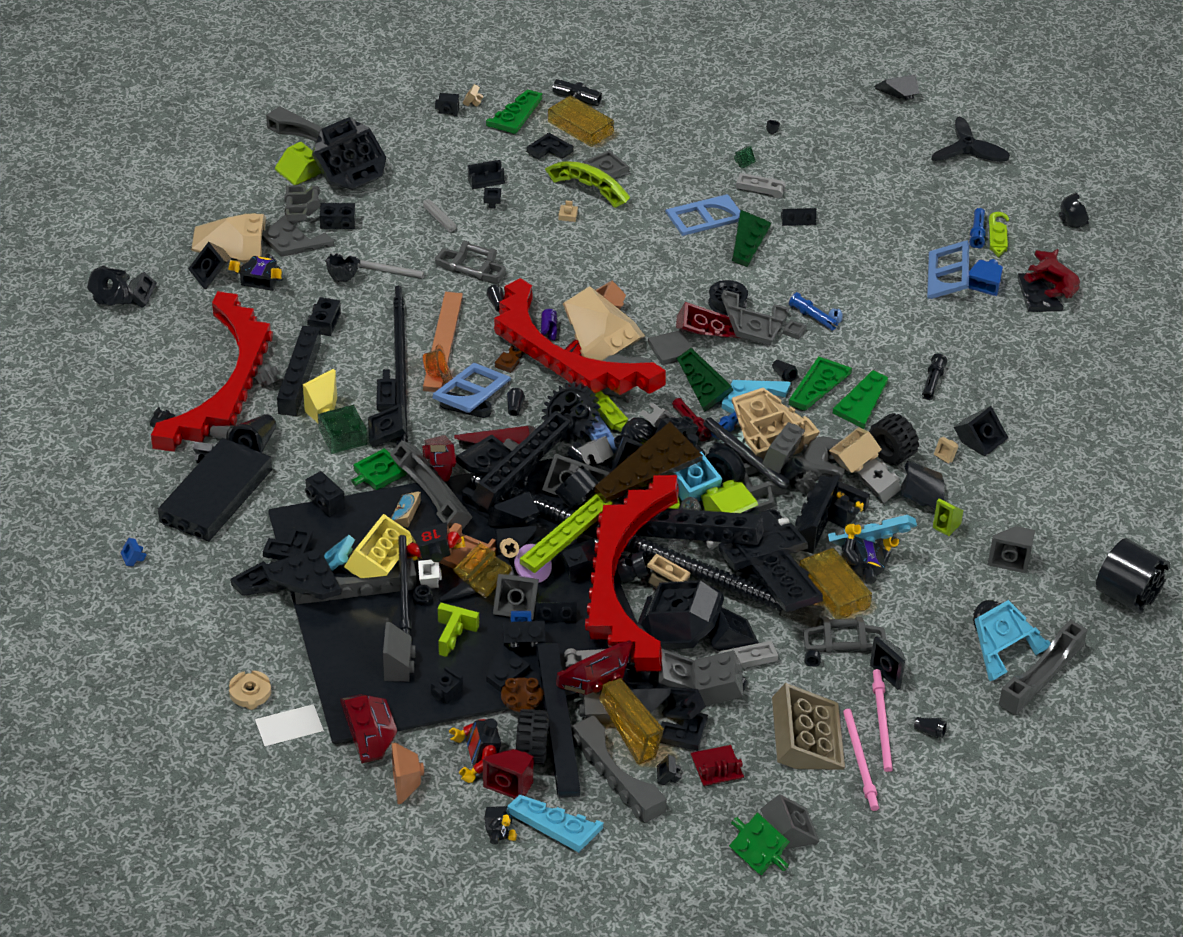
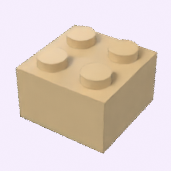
M858 427L832 447L829 452L841 468H845L850 473H856L864 467L863 464L865 462L875 459L879 455L878 452L882 449L869 431Z

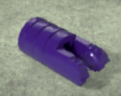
M545 309L541 314V334L544 336L548 332V339L552 341L557 336V312L553 309Z

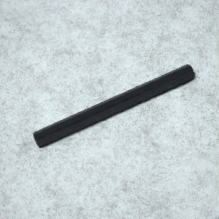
M711 417L705 419L704 427L779 488L786 489L790 482L782 474L763 466L764 460L761 457L756 456L751 449Z

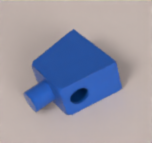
M990 259L989 261L978 260L969 271V289L997 296L1003 269L1002 265H998L995 259Z

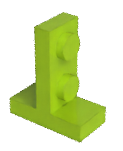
M440 603L438 607V622L447 625L439 639V655L447 657L450 649L453 650L455 647L457 635H461L463 629L477 632L479 628V612Z

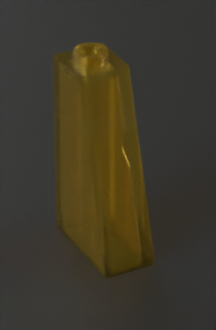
M621 678L603 684L600 701L636 763L640 765L655 759L664 728Z

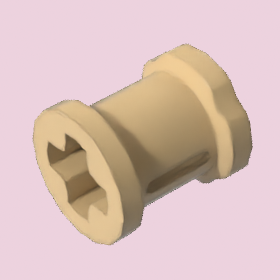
M507 538L501 541L500 549L503 555L512 558L519 553V545L515 540ZM512 543L514 550H509L507 553L505 546Z

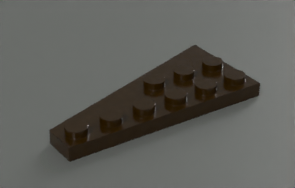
M669 422L595 486L594 492L606 504L628 494V490H637L653 483L654 475H671L701 462L703 455Z

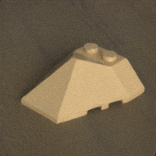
M256 213L243 214L196 226L192 251L200 253L209 241L222 247L231 258L238 259V262L246 263L252 256L261 257L262 231L265 230L266 216Z
M590 286L563 303L570 325L572 324L574 327L575 338L579 341L581 346L580 352L583 357L603 361L607 356L617 354L627 346L633 345L645 337L632 319Z
M765 388L733 397L731 400L746 444L756 456L761 457L763 460L769 446L788 422L796 424L805 430L799 447L793 455L800 453L805 444L809 445L820 433L810 419L806 416L802 418L795 413L794 408H788L783 405L781 399Z

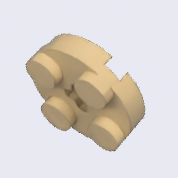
M245 671L238 673L231 679L229 684L231 700L235 704L251 710L265 703L272 692L269 678L259 671H252V673L245 674ZM252 687H254V690H251V691H247V690H246V688L251 689Z

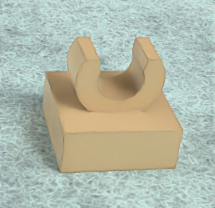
M475 84L472 86L463 100L464 105L469 106L472 102L473 105L479 106L483 95L478 93L480 87Z
M566 200L565 205H561L558 220L576 222L578 207L573 206V201Z
M942 437L938 441L934 455L949 464L953 462L959 446L956 442Z

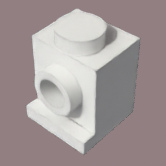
M432 560L418 561L421 585H427L430 588L439 587L438 581L442 580L439 562H433Z

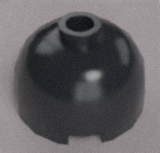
M1076 192L1063 199L1060 205L1061 212L1058 213L1062 222L1065 221L1068 226L1073 228L1089 224L1086 208L1077 200L1080 199V196Z

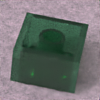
M354 404L318 414L319 431L331 454L367 445V428Z

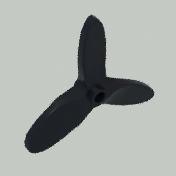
M959 116L955 120V132L958 141L933 153L931 160L940 161L965 153L982 159L1005 162L1009 160L1010 154L1007 150L997 145L974 139L968 122Z

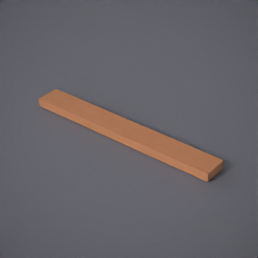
M445 292L423 391L436 392L444 384L463 293Z

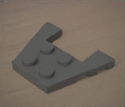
M286 215L262 233V240L281 257L302 253L305 249L312 248L316 250L320 249V246H334V240L326 233L309 239L293 225L300 221H287Z
M723 290L721 294L735 335L743 339L771 345L789 312V308L774 304L772 316L739 307V294Z

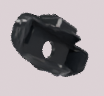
M100 266L91 272L87 288L93 294V300L99 305L130 304L134 297V292L127 284L130 276L126 271ZM109 279L112 280V288L108 287Z

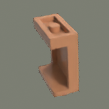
M454 523L449 531H455L461 537L464 536L466 547L452 548L451 555L442 558L439 563L472 576L486 562L496 557L498 552L496 540L492 538L486 544L462 534V525Z

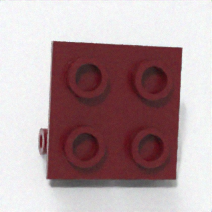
M731 745L690 753L703 786L744 778L741 767H743L742 760L736 758Z

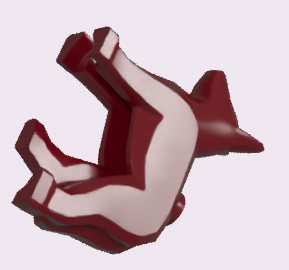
M1059 249L1053 252L1036 250L1034 255L1040 262L1036 266L1030 265L1028 270L1034 272L1026 273L1024 279L1031 283L1044 278L1046 281L1056 285L1054 289L1045 290L1044 294L1048 297L1065 295L1067 299L1072 298L1080 288V279L1073 271L1058 262Z

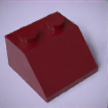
M512 749L484 757V788L513 799L519 795L526 796L533 784L532 755Z

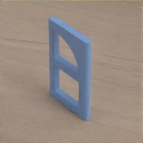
M726 194L666 209L665 213L680 234L684 236L736 223L739 220L740 210L730 196ZM706 208L722 209L733 216L714 221ZM697 210L706 223L686 228L678 215Z
M968 240L929 252L928 299L969 288ZM962 251L961 262L938 268V257ZM962 270L961 282L944 283L937 279V277Z
M473 363L434 392L433 399L470 413L507 384L511 378ZM475 372L495 381L484 388L465 379ZM457 386L475 394L470 396H453L446 393Z

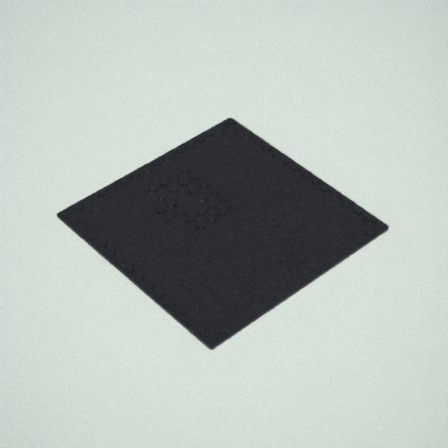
M553 458L540 460L534 465L533 473L528 475V485L526 487L521 486L520 482L522 480H518L513 485V487L515 486L518 489H523V491L538 495L539 498L543 497L544 500L548 499L550 502L553 501L555 504L558 503L560 506L569 508L558 495L542 490ZM474 473L451 476L449 481H445L461 503L462 490L466 487L474 491L476 489L472 488L470 484ZM418 483L345 495V509L331 517L325 514L312 501L268 510L275 539L288 541L293 527L313 531V537L307 552L320 548L323 555H325L327 551L350 535L355 541L351 546L353 550L348 555V560L383 514L391 519L402 495L421 492V502L409 527H404L406 530L413 532L443 523L437 515L438 510L435 504ZM587 499L580 506H578L575 509V511H577L581 506H583L587 502ZM465 507L471 514L472 519L463 528L462 534L488 544L492 538L494 539L493 529L514 528L489 526L487 518ZM538 514L536 521L529 525L536 526L537 530L525 544L534 537H540L542 540L559 526L561 522H556V520L546 518L545 515L541 516ZM575 539V540L572 541L568 546L573 545V544H576V543H579V542H582V541H581V540H578V539ZM558 555L551 559L552 569L547 579L538 583L536 602H577V622H545V643L558 642L562 670H566L567 660L565 659L564 652L567 649L572 648L576 651L603 650L610 647L608 646V639H590L589 631L585 629V620L589 619L587 604L591 603L589 589L593 588L591 575L570 581ZM420 557L414 561L417 586L421 585L418 561H422ZM439 563L442 580L438 581L439 587L431 588L433 599L430 602H416L413 598L415 589L408 590L409 620L412 626L410 636L412 645L416 646L415 658H411V661H414V673H410L409 682L384 681L383 648L386 622H391L399 628V622L401 621L400 591L296 604L295 594L293 591H290L331 742L338 744L353 741L340 699L359 694L386 699L397 732L508 710L509 708L505 706L501 699V692L486 682V675L497 650L503 644V622H511L510 616L493 614L497 585L469 596L440 602V597L463 583L470 575ZM345 564L339 565L332 571L335 577H357V575L352 574L344 567ZM511 564L515 572V575L519 576V574L516 571L515 564ZM615 572L614 590L616 597L625 613L637 625ZM440 603L479 612V628L477 632L463 629L461 635H457L455 647L453 650L450 649L447 657L439 655V639L447 625L438 622V607ZM535 604L534 619H533V620L531 619V621H536V604ZM520 645V648H508L530 664V671L521 678H535L541 687L536 648H530L529 645ZM446 666L463 675V690L448 704L435 699L431 695V682L444 671ZM626 669L624 677L620 682L643 681ZM620 682L607 685V688H603L601 691L618 688ZM565 689L566 698L578 696L577 692Z

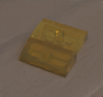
M479 543L454 568V572L471 588L486 598L497 587L498 574L509 575L512 572V568L497 558L493 550Z

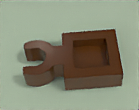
M512 345L509 348V353L503 352L495 361V368L511 373L520 363L523 351L514 352V346Z

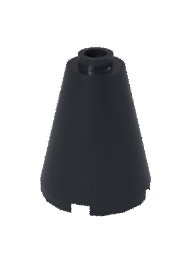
M261 415L234 426L229 432L228 439L262 453L276 429V421L271 415Z

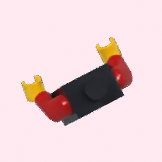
M447 522L410 532L413 543L407 545V559L413 558V561L420 557L422 561L432 560L433 562H440L442 558L451 555L452 548L466 547L464 536L461 537L455 531L450 532Z
M493 718L474 721V723L463 727V730L457 728L449 730L450 734L455 735L453 738H450L452 741L461 743L465 735L467 736L466 743L473 769L470 770L463 767L459 771V774L463 776L461 779L467 783H472L476 774L483 772V759L485 756L497 754L500 751L501 739L497 728L498 723Z

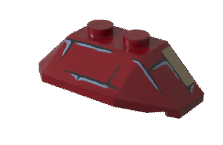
M445 435L424 440L425 445H422L423 457L428 460L444 482L449 481L452 467L456 465L454 444Z
M629 640L618 643L573 664L566 670L557 673V687L588 695L592 692L597 693L607 685L617 684L624 677L632 642Z
M363 694L341 698L340 702L361 764L382 759L397 734V728L387 700Z

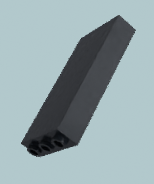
M221 438L158 508L159 522L165 526L178 529L180 532L193 535L197 539L210 542L272 471L271 456Z

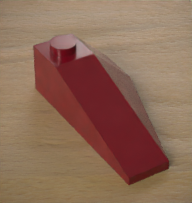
M685 302L677 315L676 328L682 331L699 335L740 338L735 335L729 317Z
M520 426L454 435V438L478 443L492 434L503 443L509 438L520 444L536 427Z

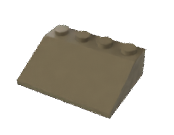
M785 683L772 697L777 762L794 769L843 770L845 762L838 703Z

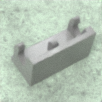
M649 403L654 408L653 413L649 414L645 410L640 412L644 418L657 428L661 419L675 417L654 403Z
M606 436L577 448L587 465L590 464L589 454L594 456L597 464L614 455Z

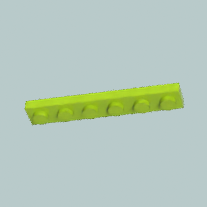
M597 494L594 495L520 557V564L536 573L599 519V513H602L603 505H612V502L610 501L605 504Z

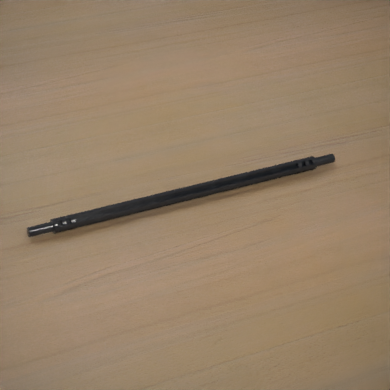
M399 285L395 286V297L393 298L396 405L402 404L405 408L406 434L396 438V447L401 440L408 443L404 298L402 297V287Z

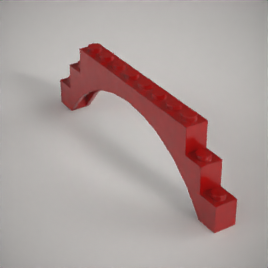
M519 278L504 286L505 299L499 302L500 315L494 318L495 333L557 375L566 379L569 383L575 382L577 385L582 383L584 386H588L595 394L608 387L619 395L636 386L651 394L666 385V370L654 362H606L577 355L553 344L538 331L528 312L533 300L532 285Z
M217 291L212 301L213 316L228 328L237 342L239 357L233 373L226 384L200 406L182 415L157 422L151 433L152 449L175 452L177 445H180L182 440L203 442L204 437L208 436L212 426H236L237 415L241 414L242 403L247 400L248 389L251 390L253 377L257 376L258 366L262 365L263 354L267 353L268 342H271L273 339L270 323L257 321L253 308L241 307L238 294Z
M654 475L653 483L649 484V490H628V498H624V505H603V511L599 513V525L601 526L597 528V539H599V542L595 543V554H597V557L593 558L595 572L591 573L593 588L589 589L591 603L587 604L589 619L585 620V629L589 631L590 639H608L609 647L630 640L632 642L631 662L635 663L636 671H661V642L640 629L625 613L615 594L614 576L618 560L625 546L635 533L655 515L678 503L679 486L677 475Z

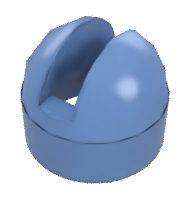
M833 308L828 316L840 323L843 314L840 309Z

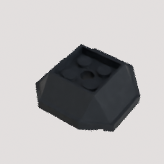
M351 117L322 128L319 131L312 152L315 162L330 185L354 190L383 176L386 155L371 129L362 123L356 122Z
M701 580L660 582L654 593L647 596L637 625L640 629L659 640L661 648L664 650L691 649L699 643L698 640L706 636L715 627L724 602V596L722 592L706 585Z

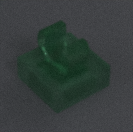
M746 146L735 152L734 160L739 164L740 168H745L756 162L751 146Z

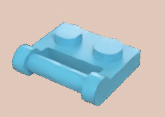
M350 535L325 553L324 557L332 571L339 565L347 563L348 555L353 550L351 546L355 541Z

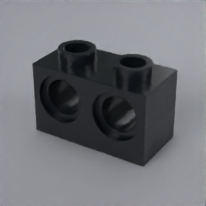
M321 203L320 229H355V203Z
M319 297L317 304L313 305L312 315L308 316L307 325L320 327L321 335L332 336L341 315V301Z

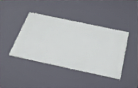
M314 704L255 719L264 746L324 731Z

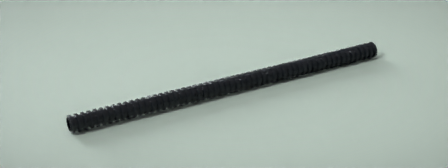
M474 473L470 482L471 487L476 488L478 482L486 475ZM512 486L501 498L506 501L528 491ZM530 493L541 516L545 515L546 518L562 523L575 512V510L571 511L570 508L560 506L558 503L555 504L553 501L544 500L543 497L539 498L538 495ZM598 520L583 533L588 532V535H593L597 538V528L601 526ZM636 535L625 546L626 550H631L633 553L644 551L646 557L648 556L650 560L658 554L689 571L695 578L703 579L704 582L709 581V584L715 583L717 587L726 588L727 591L731 590L732 593L737 592V595H743L744 598L748 597L749 600L754 599V602H760L761 605L765 604L766 607L777 608L779 612L783 610L767 588H764L762 585L759 586L757 583L753 584L752 581L747 582V579H742L740 576L736 577L735 574L730 575V572L725 573L723 569L719 570L718 567L714 568L713 565L708 566L707 563L702 564L700 560L691 559L690 556L686 557L685 554L680 555V552H675L673 549L669 550L668 547L664 548L663 545L658 546V543H653L650 540L647 541V539H642L640 536L636 537Z

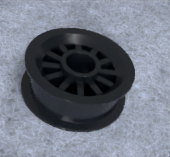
M722 280L710 287L708 304L714 312L728 316L721 297L723 290L739 294V307L746 309L748 290L743 284L733 280Z
M718 446L714 449L713 453L705 456L721 476V487L724 482L734 480V482L744 480L746 475L744 463L731 448Z

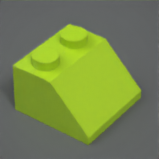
M302 142L288 147L275 166V171L293 185H298L322 173L312 156L313 150Z
M734 480L724 482L722 487L710 488L706 490L707 493L701 495L705 511L742 513L758 506V502L742 482H734Z

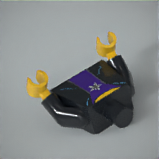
M265 254L264 257L252 256L249 261L242 265L238 261L230 260L228 270H233L235 273L240 274L242 286L273 291L276 280L280 282L284 279L282 269L277 266V260L271 254Z
M848 524L845 527L848 538L845 539V544L841 547L843 557L846 559L853 574L864 577L866 584H873L877 581L876 577L883 573L891 555L890 549L899 544V539L895 538L892 541V537L883 539V545L885 546L883 549V546L854 536L861 532L859 524Z

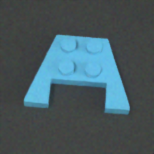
M733 380L731 386L734 391L724 398L721 408L733 413L735 411L731 401L733 397L760 388H765L773 395L786 398L791 382Z
M1009 600L974 619L989 681H993L1008 672L998 655L999 651L1024 637L1035 655L1048 649L1051 644L1049 640H1045L1040 635L1041 632L1036 627L1033 628L1026 621L1027 618Z

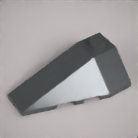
M555 453L542 490L557 495L554 491L571 474L575 473L581 465L594 476L598 483L610 472ZM593 492L588 497H593L596 493Z

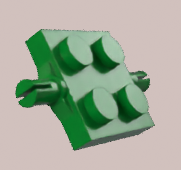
M384 448L353 464V469L359 476L351 479V482L354 486L366 482L373 489L378 490L407 475V472L397 465L390 456L391 453Z
M757 812L747 824H744L738 817L734 818L735 821L732 820L731 824L740 832L729 847L758 874L762 875L773 864L778 866L781 871H785L788 868L789 864L780 856L790 841L761 814Z

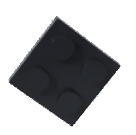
M402 404L368 417L369 443L372 447L406 434L405 408Z

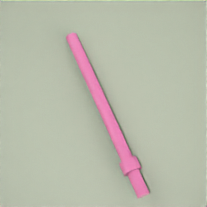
M876 669L873 671L874 682L872 688L876 696L883 766L885 772H891L893 769L884 701L885 684L882 681L881 670Z
M845 709L843 714L863 780V792L865 798L869 801L871 810L877 811L879 809L876 798L877 790L871 781L851 709Z

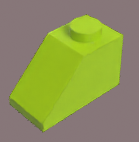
M938 499L933 528L950 536L961 525L964 510L942 499Z

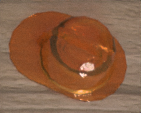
M438 344L435 350L423 355L424 368L429 376L442 378L446 384L452 380V376L446 362L443 347Z

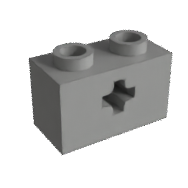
M875 458L868 461L857 472L860 480L882 503L888 501L901 490L898 483L900 479L894 472L890 473L888 471L887 465L882 460L879 462Z

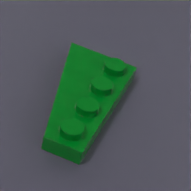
M527 89L515 98L514 103L507 104L502 112L498 111L495 113L494 118L487 119L486 126L517 134L542 100L543 93Z
M818 356L790 397L788 405L806 411L852 373V368Z
M872 370L833 408L832 414L864 429L872 410L875 408L879 397L888 383V377Z

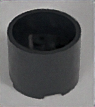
M1124 538L1114 546L1102 564L1096 579V590L1141 614L1144 611L1143 607L1148 604L1152 605L1166 582V579H1164L1165 571L1170 569V562L1130 539Z

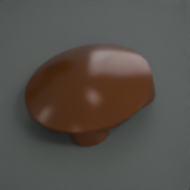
M509 678L505 681V685L502 688L501 699L505 706L513 711L520 712L521 709L533 710L542 702L543 691L538 680L535 678Z

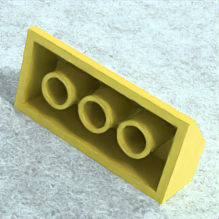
M383 514L354 550L344 567L359 578L387 576L399 560L398 536L405 535L408 545L413 542L411 533Z

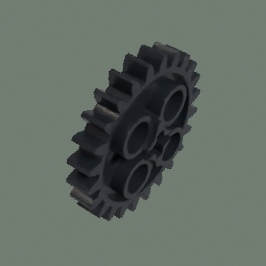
M575 382L570 386L566 383L565 388L559 386L558 392L553 390V397L547 396L550 401L544 402L547 409H542V412L546 415L542 416L541 419L545 421L552 413L561 410L560 414L571 421V425L568 427L564 438L560 440L561 442L564 440L569 443L570 439L576 442L577 437L583 439L584 433L590 434L589 428L595 429L592 424L593 422H599L595 416L600 415L597 409L601 408V406L597 403L599 399L595 396L596 394L588 386H584L582 383L577 385Z

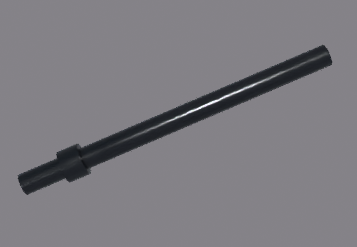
M405 535L398 536L401 605L399 629L410 635L412 626L409 620L407 541Z

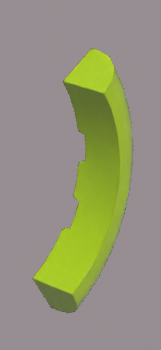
M564 161L545 168L553 182L574 178L579 179V182L586 185H594L600 189V193L614 208L626 203L630 198L629 194L615 179L594 166L581 162Z

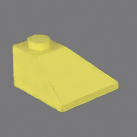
M334 369L303 384L305 412L317 423L327 420L334 415L337 401L336 370Z

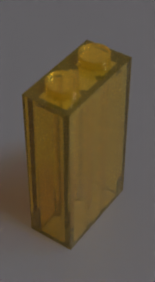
M571 95L548 109V122L590 147L611 136L614 132L613 119Z
M834 547L800 560L799 566L810 572L808 577L823 594L822 603L835 619L847 618L851 614L865 611L871 606V591Z

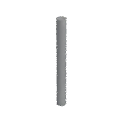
M360 260V264L358 263V266L422 279L424 277L423 271Z

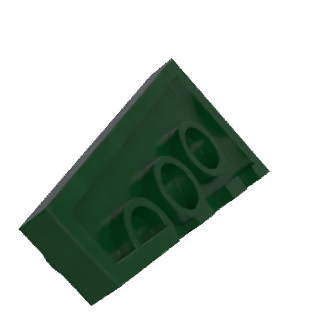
M740 210L732 261L748 267L772 223Z
M692 348L677 358L704 412L734 391L732 386Z

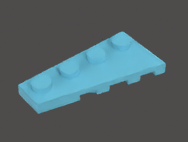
M909 515L883 520L882 525L876 523L864 525V529L861 530L860 534L854 536L875 542L879 538H890L894 533L908 532L911 528L916 527L917 523L916 519ZM835 532L828 534L829 542L842 547L848 535L846 532L838 536Z
M519 795L507 806L510 814L577 852H580L603 829L604 822L596 820L594 823L586 820V816L580 814L573 816L565 813V809L559 807L549 808L546 807V803Z

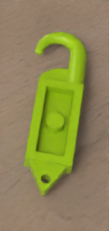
M993 212L989 216V248L997 257H1000L1005 251L1007 252L1008 248L1007 225L996 222V217H1003L1006 221H1009V217L1003 212Z
M599 391L595 395L599 399L597 403L601 406V408L597 409L600 413L599 416L612 430L616 429L621 432L628 418L608 395Z

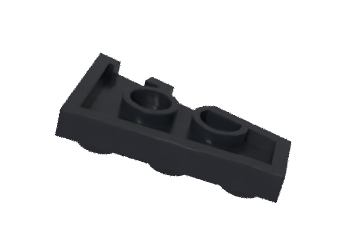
M1018 273L1017 279L1028 312L1063 311L1064 306L1056 297H1048L1044 294L1045 290L1050 289L1041 279L1029 283L1024 279L1026 273Z

